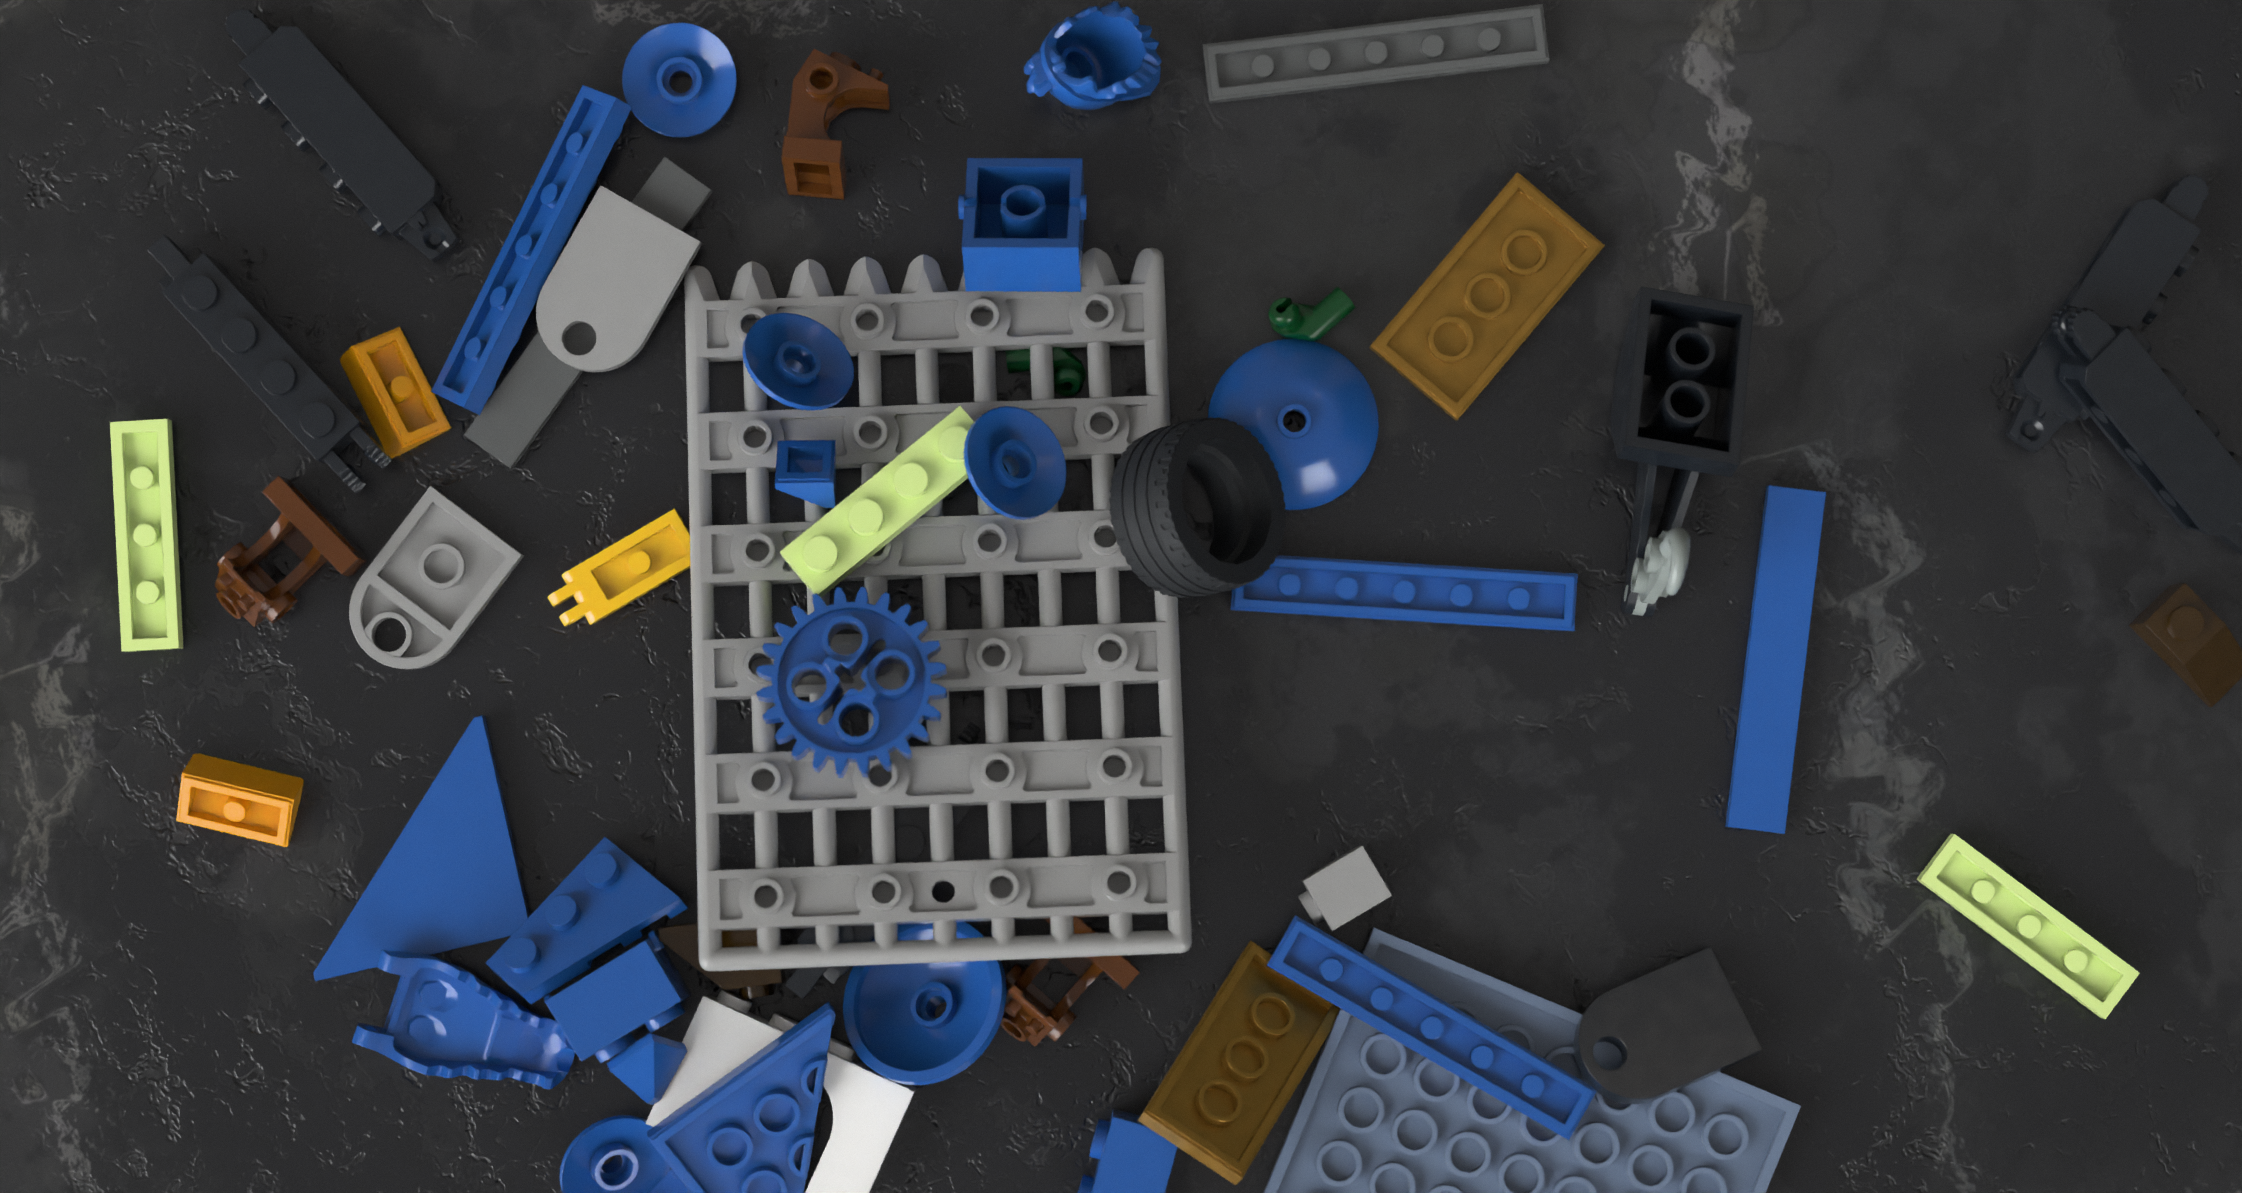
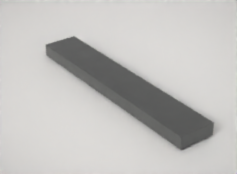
M1543 4L1203 44L1202 46L1209 104L1548 64L1550 61Z
M664 157L631 203L684 232L712 194V191ZM586 323L573 325L565 335L566 348L574 355L587 354L596 343L595 330ZM538 331L464 436L513 470L583 371L565 364L553 355L543 342Z

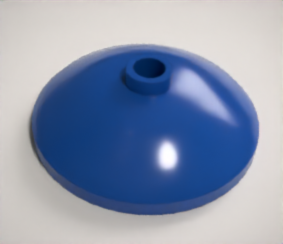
M1282 339L1262 344L1246 352L1220 378L1208 409V418L1234 421L1237 425H1242L1245 430H1249L1258 439V442L1264 446L1279 474L1278 477L1284 492L1285 510L1311 509L1331 502L1344 494L1359 480L1366 470L1375 451L1378 438L1377 405L1365 377L1344 355L1329 346L1314 341ZM1290 411H1297L1305 418V426L1299 432H1291L1283 424L1284 416Z
M956 922L957 938L985 937L966 922ZM933 923L898 924V941L933 939ZM1001 960L853 966L844 993L843 1019L848 1039L854 1051L873 1071L889 1080L902 1084H933L959 1074L983 1054L1000 1026L1007 993ZM946 1002L947 1007L940 1017L935 1018L936 1008L941 1003Z

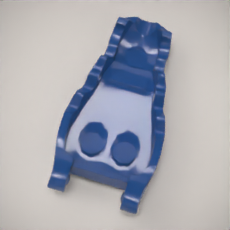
M381 950L377 967L385 972L401 976L384 1028L358 1023L352 1039L353 1044L381 1053L418 1073L443 1078H454L457 1076H468L476 1080L513 1078L538 1085L543 1089H552L568 1074L574 1060L575 1051L556 1020L539 1016L529 1011L518 1002L485 984L471 972L455 964L430 955Z

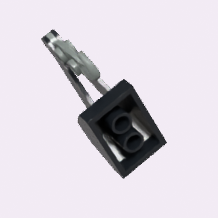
M1643 286L1640 287L1633 300L1615 375L1610 423L1617 458L1638 462L1629 562L1621 601L1622 613L1652 617L1659 597L1666 598L1668 595H1675L1684 579L1690 553V536L1681 526L1699 473L1732 477L1740 465L1754 313L1753 305ZM1657 465L1675 468L1656 538L1650 537L1647 543Z

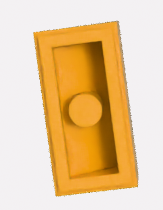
M400 327L353 345L340 357V363L384 450L391 459L451 429Z
M194 754L182 772L176 821L288 847L302 796L304 780L300 777L204 754Z

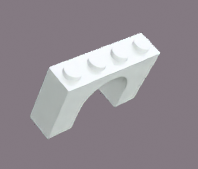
M724 989L720 990L717 997L709 993L704 995L682 1041L686 1046L687 1053L661 1100L653 1105L646 1124L652 1127L657 1125L794 1027L798 1022L777 1013H773L770 1021L749 1012L752 1005L751 1001L741 999L739 995ZM831 1037L823 1086L831 1101L833 1126L829 1141L805 1193H870L917 1088L883 1077L866 1064L855 1060L856 1052L853 1047Z

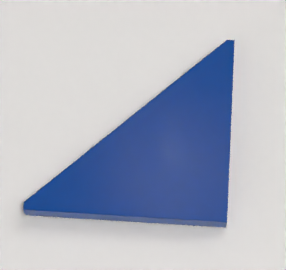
M482 715L472 719L313 972L315 981L377 967L381 950L431 955L512 936L530 916L485 716Z
M829 1001L647 1131L648 1140L691 1193H804L815 1137L816 1117L819 1102H821L828 1061L827 1054L831 1030L835 1020V1011Z

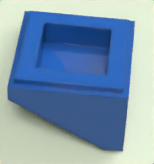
M836 440L778 441L775 489L824 508H834L836 506Z
M649 1033L610 1059L607 1065L610 1072L647 1104L654 1105L664 1095L685 1057L687 1049L684 1043Z

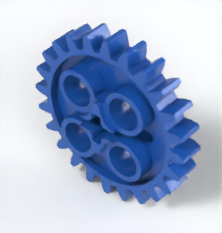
M837 587L834 594V604L826 606L823 599L817 593L813 594L814 612L808 615L801 608L794 605L791 609L797 624L793 628L778 622L774 625L777 633L783 640L781 645L763 644L764 653L774 660V665L759 666L756 672L759 677L771 681L772 685L756 691L759 701L775 703V706L762 715L766 724L784 723L774 736L779 745L787 743L794 738L797 740L791 754L793 759L799 761L810 751L814 753L813 769L815 772L819 773L827 762L832 760L835 761L838 778H844L849 763H857L863 778H867L870 771V761L878 759L887 772L891 771L890 753L897 750L902 756L910 760L913 755L907 741L911 737L924 742L930 740L928 732L921 725L923 719L940 721L942 718L941 713L930 705V700L947 698L946 688L932 683L933 679L947 674L946 664L929 662V659L941 650L939 641L921 643L920 640L929 630L926 620L909 626L907 623L912 613L909 604L903 605L895 613H892L890 611L891 597L889 593L885 592L877 603L873 605L869 604L866 587H860L855 602H847L842 588ZM844 629H853L862 635V643L859 649L849 655H840L831 649V641L834 635ZM884 641L886 643L884 650L874 657L861 673V679L865 688L860 692L854 688L849 689L837 705L829 722L824 725L818 722L820 715L831 707L843 692L844 688L839 679L840 676L844 673L851 677L855 676L867 660L876 642ZM891 663H899L909 670L907 682L901 688L895 690L885 689L877 682L880 670ZM809 675H817L827 682L824 695L813 702H805L798 699L795 695L798 682ZM854 710H865L874 717L871 729L865 735L859 737L846 734L842 730V722L845 716Z

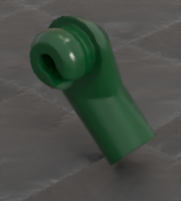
M1336 287L1316 306L1292 302V299L1288 297L1278 298L1270 305L1268 314L1271 327L1281 336L1317 341L1356 307L1349 297L1339 287Z
M1053 347L1054 390L1062 396H1074L1081 391L1086 379L1084 366L1067 348ZM1030 349L1005 350L1009 373L1031 371Z

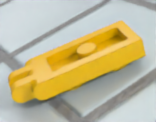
M673 509L562 574L561 576L567 585L553 592L547 598L552 606L555 607L574 596L578 605L559 616L564 627L584 616L589 624L592 625L689 569L690 532L678 511Z

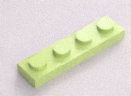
M961 406L946 416L780 551L784 560L813 594L817 593L820 597H823L968 479L964 463V443L974 421Z
M154 419L110 422L121 651L184 649L172 420Z
M1956 834L1948 836L1917 878L1920 883L2100 1018L2106 1019L2140 974Z

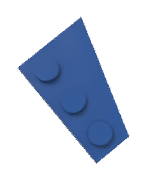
M604 837L495 952L486 964L498 977L532 1004L591 968L592 960L620 942L624 947L643 936L640 931L641 929L666 914L671 919L688 909V907L681 898Z

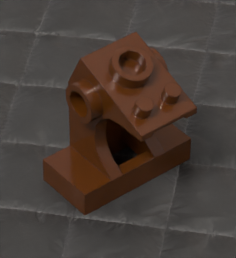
M816 49L811 52L793 79L787 136H784L781 158L788 195L844 200L847 177L842 141L830 139L827 134L829 125L841 112L849 108L864 107L890 110L889 87L881 81L884 76L882 72L871 68L867 75L861 72V67L858 63L838 52H831L830 56Z
M280 476L275 478L262 491L282 512L277 521L249 549L242 542H239L227 551L216 564L219 568L215 588L218 590L216 596L219 602L234 618L240 619L244 617L253 627L257 626L265 618L271 623L281 619L298 601L293 593L327 560L342 575L352 577L367 562L357 549L289 479ZM284 541L302 562L281 582L277 583L259 563L276 546Z
M1080 917L1074 918V934L1097 933ZM1123 955L1057 958L1079 979L1056 1004L1031 982L1051 958L1035 959L1026 970L1016 963L1005 975L1007 989L1006 1004L1000 1024L1012 1037L1021 1042L1027 1040L1034 1047L1046 1035L1055 1042L1077 1017L1069 1008L1102 971L1125 990L1140 973V970Z

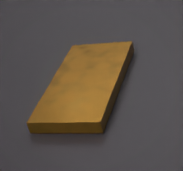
M1517 172L1369 348L1457 421L1605 245Z
M1251 940L1242 951L1138 1119L1139 1122L1234 1185H1237L1245 1175L1334 1026L1340 1010L1336 1005L1268 967L1267 963L1272 954Z

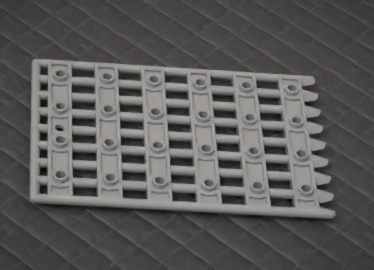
M1153 247L1143 249L1137 256L1130 284L1120 285L1108 254L1101 249L1092 248L1083 254L1081 292L966 291L964 271L958 291H948L937 261L923 254L916 257L908 266L901 293L897 294L891 293L882 266L870 257H863L851 268L843 296H834L824 267L815 260L807 259L796 267L786 298H777L766 268L757 262L750 261L739 269L730 299L720 300L710 272L703 266L694 265L689 267L684 276L698 947L700 966L706 971L1168 954L1183 953L1189 950L1192 944L1178 598L1154 591L1156 622L1121 623L1119 571H1127L1132 568L1127 564L1125 557L1121 553L1120 546L1116 542L1117 538L1113 532L1114 528L1111 523L1112 517L1109 503L1111 496L1110 487L1112 486L1111 480L1115 469L1114 458H1121L1126 448L1141 436L1171 425L1164 257L1162 252ZM775 313L803 315L826 326L843 342L851 357L858 356L859 407L826 408L822 410H767V394L751 378L743 360V342L749 329L759 319ZM1144 345L1146 396L1112 397L1110 346ZM1053 347H1087L1089 398H1054ZM1030 349L1032 400L997 401L995 351ZM972 352L974 402L940 404L938 353ZM915 354L917 405L882 406L881 355ZM743 361L744 411L710 413L709 362ZM959 406L964 409L974 422L987 411L1003 406L1018 407L1033 413L1045 422L1055 434L1061 445L1065 460L1091 459L1093 511L1059 512L1057 502L1051 510L1041 516L1019 520L999 514L990 508L977 494L978 515L943 516L942 499L841 581H864L869 604L875 605L885 592L888 593L887 580L922 579L923 620H926L929 630L920 641L921 643L939 641L941 650L930 658L929 662L946 664L947 674L932 680V683L946 688L947 698L930 700V705L941 713L942 718L940 721L927 720V732L930 737L927 746L910 747L913 755L910 760L902 756L897 750L890 753L892 770L888 772L882 767L878 759L870 761V771L867 778H863L857 763H849L844 778H838L835 761L829 760L818 773L813 769L814 753L811 751L799 761L793 759L792 751L776 752L775 724H766L762 716L767 710L775 706V703L759 701L756 691L772 685L771 681L759 677L756 672L759 666L774 665V660L764 653L763 644L781 645L783 641L780 637H773L772 584L804 583L784 560L780 551L828 513V508L804 500L805 522L770 523L769 472L776 471L778 441L836 440V469L861 468V484L863 485ZM746 473L747 524H712L711 474ZM1096 572L1098 624L1063 626L1061 573ZM1038 574L1040 627L1005 628L1003 575ZM980 576L982 629L947 630L945 578ZM749 585L750 638L715 639L714 587ZM807 587V614L809 615L814 612L812 601L813 593ZM829 591L821 597L826 606L830 605ZM834 635L831 641V649L840 655L852 654L859 649L862 643V635ZM884 641L876 642L867 660L855 676L851 677L845 673L840 676L839 679L844 688L840 696H844L851 688L859 692L865 688L861 679V673L872 659L886 647ZM899 663L888 664L880 670L877 682L885 689L895 690L901 688L909 678V670ZM817 675L806 676L798 682L795 695L797 697H809L810 702L818 700L824 695L827 682ZM1158 683L1160 737L1125 738L1123 685ZM1100 686L1102 739L1067 740L1065 687ZM1042 688L1044 741L1009 743L1007 689ZM984 690L986 744L951 745L949 691ZM751 699L753 753L718 754L716 701ZM833 704L820 715L818 719L820 724H827L832 718ZM868 712V728L870 730L874 717ZM1163 798L1165 853L1130 854L1128 799ZM1104 800L1106 855L1071 856L1069 802ZM1046 803L1048 857L1013 859L1011 804ZM988 805L989 860L954 861L953 806ZM929 807L931 862L896 863L894 809ZM871 809L872 864L837 866L836 811ZM812 812L814 867L779 868L777 813ZM754 814L755 869L720 870L719 815ZM942 881L951 883L955 889L954 897L946 903L936 901L932 895L934 886ZM1167 914L1168 930L1133 931L1132 915ZM1109 916V932L1074 934V918ZM1050 919L1051 935L1015 936V920ZM956 922H992V937L957 938ZM933 923V939L898 941V924ZM874 925L875 942L839 943V927ZM816 928V944L781 945L780 929ZM757 930V946L722 948V931Z

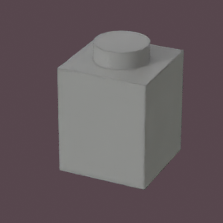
M1358 845L1301 879L1307 891L1300 894L1298 898L1315 926L1325 920L1329 929L1333 931L1392 895L1364 847Z

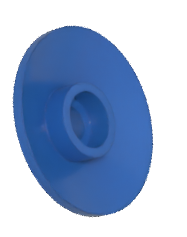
M669 23L650 30L633 45L624 63L622 87L626 102L632 107L631 111L646 127L665 136L689 137L709 130L726 115L735 97L737 72L729 50L712 32L694 24ZM680 73L688 74L692 78L690 89L684 93H677L671 87L672 79Z
M775 313L755 322L745 336L742 354L748 373L766 394L780 403L801 410H822L836 405L848 393L854 378L851 356L843 342L823 324L799 314Z
M1003 406L987 411L971 425L964 443V463L968 478L979 497L999 514L1013 519H1032L1051 510L1059 501L1065 488L1066 462L1058 439L1045 422L1027 410L1013 406Z
M619 1115L602 1119L587 1127L570 1144L561 1162L559 1180L562 1193H650L671 1169L648 1140L647 1131L652 1126L646 1124V1119L631 1115ZM616 1155L610 1163L604 1164L608 1158Z

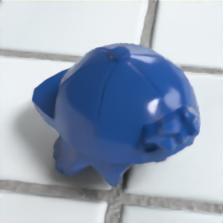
M1113 1L1102 8L1099 6H1089L1076 13L1073 17H1067L1063 22L1057 23L1045 37L1040 50L1034 53L1024 66V73L1030 75L1026 83L1027 92L1029 94L1035 93L1038 97H1041L1049 91L1066 106L1081 110L1099 109L1112 105L1117 101L1134 100L1149 96L1160 82V64L1162 60L1156 52L1159 41L1150 37L1152 32L1151 26L1139 25V17L1133 14L1130 7L1121 8L1117 1Z

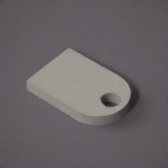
M600 185L540 291L536 305V322L543 342L559 360L581 371L606 372L625 365L637 356L646 344L702 243ZM578 323L591 325L596 333L595 346L584 355L570 353L565 345V335L568 329Z
M430 486L360 577L352 592L349 604V620L356 641L371 658L389 667L411 670L425 668L439 662L459 643L524 555L436 488ZM389 618L399 620L406 630L405 642L399 649L392 652H387L380 648L375 637L379 624Z

